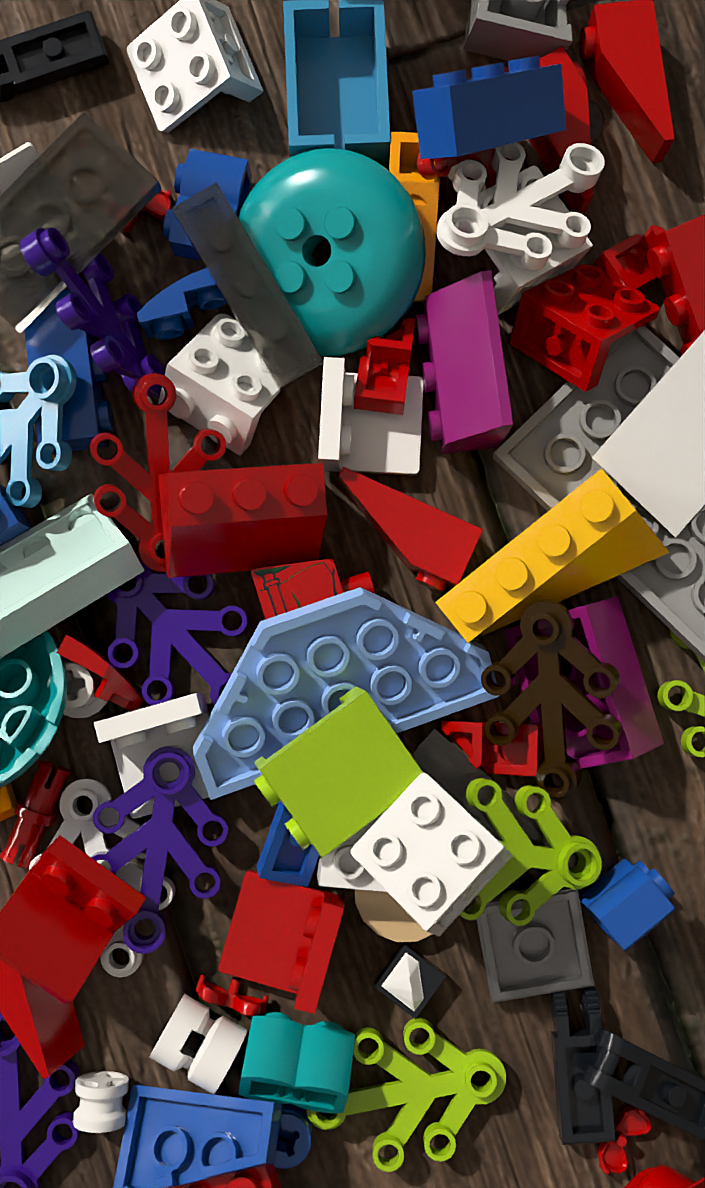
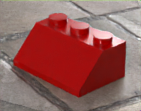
M323 463L169 472L158 475L167 578L251 571L261 567L318 560L327 518Z

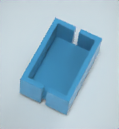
M329 0L283 1L290 157L315 149H343L365 155L389 170L390 122L384 0H339V37H330Z

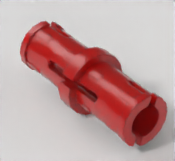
M39 760L37 771L25 801H19L14 813L18 818L5 848L0 854V858L3 861L12 865L20 845H24L17 867L29 868L46 827L53 826L56 818L53 810L66 779L71 773L69 769L57 765L51 782L47 784L46 782L53 768V762Z

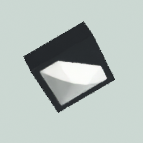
M403 942L374 981V987L416 1019L444 981L446 974L409 944Z

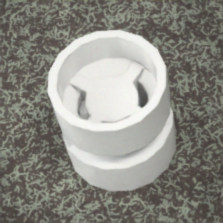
M184 994L149 1058L173 1072L182 1067L187 1069L190 1082L211 1094H215L243 1043L247 1029L224 1016L216 1020L211 1019L209 1007ZM192 1030L205 1036L196 1053L184 1045Z

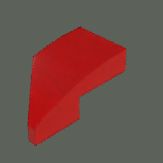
M652 225L643 235L634 234L602 252L594 261L595 266L602 269L605 276L619 284L639 291L659 279L652 273L648 264L647 252L649 246L646 239L664 232V228Z
M407 318L403 320L399 330L383 339L375 336L367 340L366 355L360 358L353 409L403 415L416 319Z
M66 634L56 653L104 677L94 696L106 702L111 701L130 712L139 710L143 699L118 667L111 664L106 656L74 635Z
M441 721V729L447 736H451L469 756L468 760L476 769L483 768L489 774L536 777L537 770L542 764V724L521 723L518 735L509 744L499 746L493 744L485 734L486 722ZM495 723L499 733L509 735V727L505 723Z

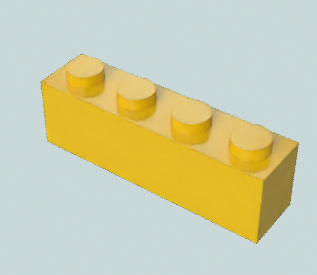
M601 468L435 603L465 641L469 643L520 620L524 611L537 601L553 600L560 602L670 552Z

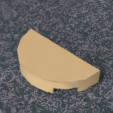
M355 889V903L363 921L379 936L395 942H417L432 935L426 932L388 892Z

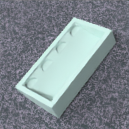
M92 493L0 546V658L144 572L134 550L110 517L103 516L95 508Z

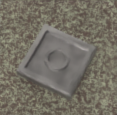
M564 886L535 911L532 921L524 926H516L501 916L499 902L505 893L499 894L486 905L484 913L476 919L492 1003L594 986L578 889ZM518 899L512 904L511 914L513 917L522 912V899Z

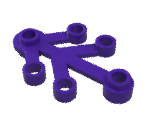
M53 227L48 229L37 228L21 239L20 249L29 266L37 274L44 277L56 272L72 292L56 302L57 314L64 325L73 331L80 329L101 338L90 347L91 355L101 370L106 373L114 371L121 374L125 385L131 393L134 383L142 375L158 373L165 376V370L161 362L154 355H147L137 326L139 323L137 312L142 308L140 302L132 294L127 293L112 303L106 283L114 279V271L108 260L101 253L95 252L81 262V270L89 282L90 290L66 260V257L70 255V248L63 235ZM158 384L152 385L147 391V397H158L162 386Z
M139 560L144 572L135 576L137 583L134 589L125 592L119 586L106 594L111 601L117 604L116 640L108 648L109 661L115 667L124 669L132 668L140 661L141 648L135 642L139 608L152 622L150 674L142 686V695L145 701L151 705H156L173 699L175 686L170 680L173 645L210 685V698L215 706L221 695L222 687L227 684L232 673H226L187 630L221 631L225 635L237 637L247 630L249 626L248 615L237 606H227L221 611L167 609L154 594L186 593L195 600H205L215 590L214 578L210 574L167 578V574L152 573L150 568ZM197 576H205L208 580V587L201 594L193 593L190 587L192 579ZM231 612H237L242 617V625L235 631H229L224 625L226 615ZM122 644L130 645L133 650L131 660L126 663L120 662L116 655L117 649ZM158 680L164 682L167 687V694L161 700L154 699L150 694L151 685Z
M175 746L161 747L152 752L144 764L143 779L117 799L102 802L93 814V823L100 832L106 834L114 833L122 827L126 815L155 796L152 818L109 851L97 852L91 856L95 861H107L111 866V872L116 875L121 867L147 848L140 893L146 899L137 914L125 923L123 927L125 944L129 949L140 954L155 951L161 946L165 938L166 921L159 912L167 852L170 853L188 877L190 889L198 898L207 899L213 897L219 891L221 885L218 870L214 866L205 864L172 821L175 800H177L198 825L197 835L203 844L215 847L222 844L228 836L226 819L220 814L213 813L192 785L195 777V765L192 758L186 751ZM166 762H172L179 768V776L173 781H166L160 776V767ZM109 807L116 809L119 813L118 823L113 826L105 825L100 819V812L103 809ZM209 821H217L223 827L222 834L214 839L208 838L203 833L204 825ZM206 872L214 877L215 884L208 890H202L197 887L195 879L201 873ZM141 919H149L155 924L156 929L152 934L144 936L136 930V923Z
M0 1013V1026H1V1022H2V1021H5V1019H4V1017L2 1016V1014ZM0 1027V1188H8V1182H15L21 1188H41L39 1177L62 1150H67L76 1143L82 1131L73 1125V1112L65 1111L59 1113L47 1129L46 1140L25 1162L23 1139L59 1097L65 1096L72 1091L76 1079L79 1077V1069L72 1060L65 1062L58 1070L67 1072L70 1083L67 1085L57 1083L53 1073L50 1077L44 1079L42 1086L22 1108L19 1046L21 1044L15 1035L6 1036L3 1034ZM61 1123L69 1125L73 1132L72 1137L64 1138L60 1136L57 1132V1125Z

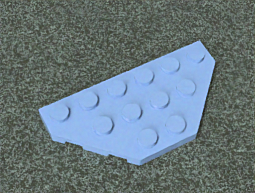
M361 587L260 621L192 747L194 758L210 800L254 785L255 782L253 780L262 775L254 764L261 756L264 759L269 758L342 704L339 698L355 686L367 691L395 733L499 697L486 692L481 684L482 672L492 664L489 652L482 644L476 641L467 643L461 634ZM492 671V680L497 684L494 671Z

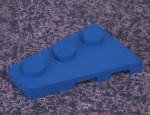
M132 1084L113 1188H175L274 1164L282 1104Z

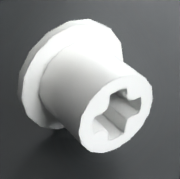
M63 658L67 674V696L63 714L72 718H86L98 713L108 703L94 696L104 677L67 658ZM50 676L47 682V690L50 684Z

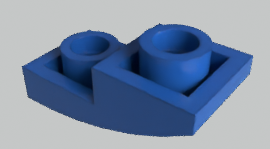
M228 261L192 273L176 281L148 301L137 312L139 324L147 338L155 337L158 340L177 338L184 334L185 329L195 327L191 312L192 308L199 307L202 310H213L226 305L229 299L238 298Z

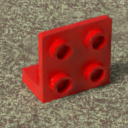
M581 264L522 292L510 345L584 392H587L599 383L611 343L656 319L660 307L645 299L644 294L639 290L625 287L605 276L602 269L593 265Z
M59 835L36 860L0 911V960L63 1004H69L76 997L114 933L137 914L146 897Z
M248 870L244 875L220 959L219 971L296 994L294 1009L315 1014L344 911L345 897L309 886L304 887L261 879L257 871Z

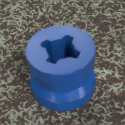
M282 1104L278 1137L288 1139L290 1144L281 1140L277 1141L274 1163L276 1168L288 1169L297 1166L306 1158L310 1150L312 1123L307 1116L306 1109L293 1104Z

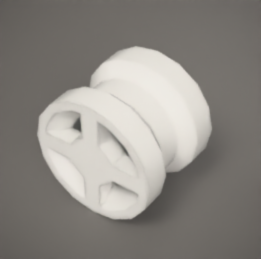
M96 1071L79 1076L76 1079L75 1092L80 1097V1106L74 1112V1127L89 1133H103L115 1131L125 1126L127 1110L122 1105V1101L129 1088V1078L127 1075L114 1071Z

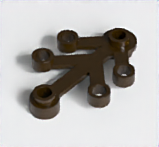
M540 600L529 606L521 617L520 629L523 637L501 661L492 663L482 672L481 684L485 691L491 695L500 696L505 694L516 682L515 673L536 653L538 656L539 675L505 711L495 713L486 722L485 734L495 745L503 746L509 744L518 735L520 724L541 703L545 761L537 770L536 781L538 787L544 789L550 798L565 799L571 796L579 786L582 779V771L578 762L567 755L564 707L587 727L588 741L599 750L612 749L622 737L623 727L615 716L602 712L561 673L560 654L585 675L583 679L584 687L593 697L606 698L610 696L618 687L620 676L613 665L601 662L573 636V618L562 604L553 600ZM540 619H545L552 624L553 635L546 636L539 631L538 621ZM492 671H499L504 675L506 680L504 686L497 685L492 680ZM596 672L606 674L610 679V687L602 688L596 685L593 674ZM496 721H502L509 727V735H502L497 731ZM603 724L610 727L613 731V738L604 739L600 737L596 726ZM548 774H558L563 779L564 786L558 787L549 780Z

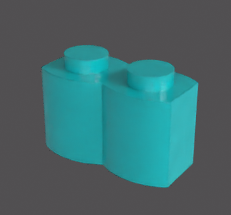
M270 1012L264 1016H252L238 1094L252 1100L293 1104L316 1112L343 1113L349 1094L355 1034L344 1030L341 1025L330 1021H321L315 1025H302L293 1021L290 1016L279 1012Z

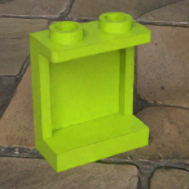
M356 686L339 698L342 704L269 758L264 759L261 756L254 762L262 775L253 780L272 807L282 801L293 817L285 823V826L303 850L312 844L322 858L387 810L415 779L423 773L367 691Z

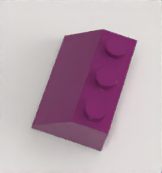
M489 270L476 273L425 296L422 314L415 315L418 345H427L429 362L422 363L421 365L424 381L423 387L425 393L433 392L435 411H428L429 432L431 441L440 440L441 454L500 447L513 426L492 273Z
M618 596L568 610L574 622L573 636L601 662L613 665L619 673L620 682L610 696L596 698L591 696L584 687L583 679L585 675L560 654L561 673L602 712L615 716L622 724L623 734L612 749L599 750L588 741L587 727L564 707L567 755L575 759L580 768H587L634 759L663 745V738ZM540 619L538 621L539 631L546 636L553 635L552 624L545 619ZM520 625L504 630L509 649L511 650L523 637ZM537 653L517 671L522 691L539 675ZM602 672L593 674L596 685L602 688L610 687V679L606 674ZM541 703L530 714L532 724H542ZM603 724L596 726L600 737L604 739L613 738V731L610 727ZM543 741V753H542V757H543V760L545 761L544 741Z

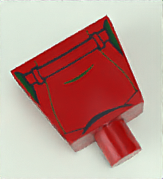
M333 559L261 567L251 570L265 620L359 587L376 594L368 571L340 580Z

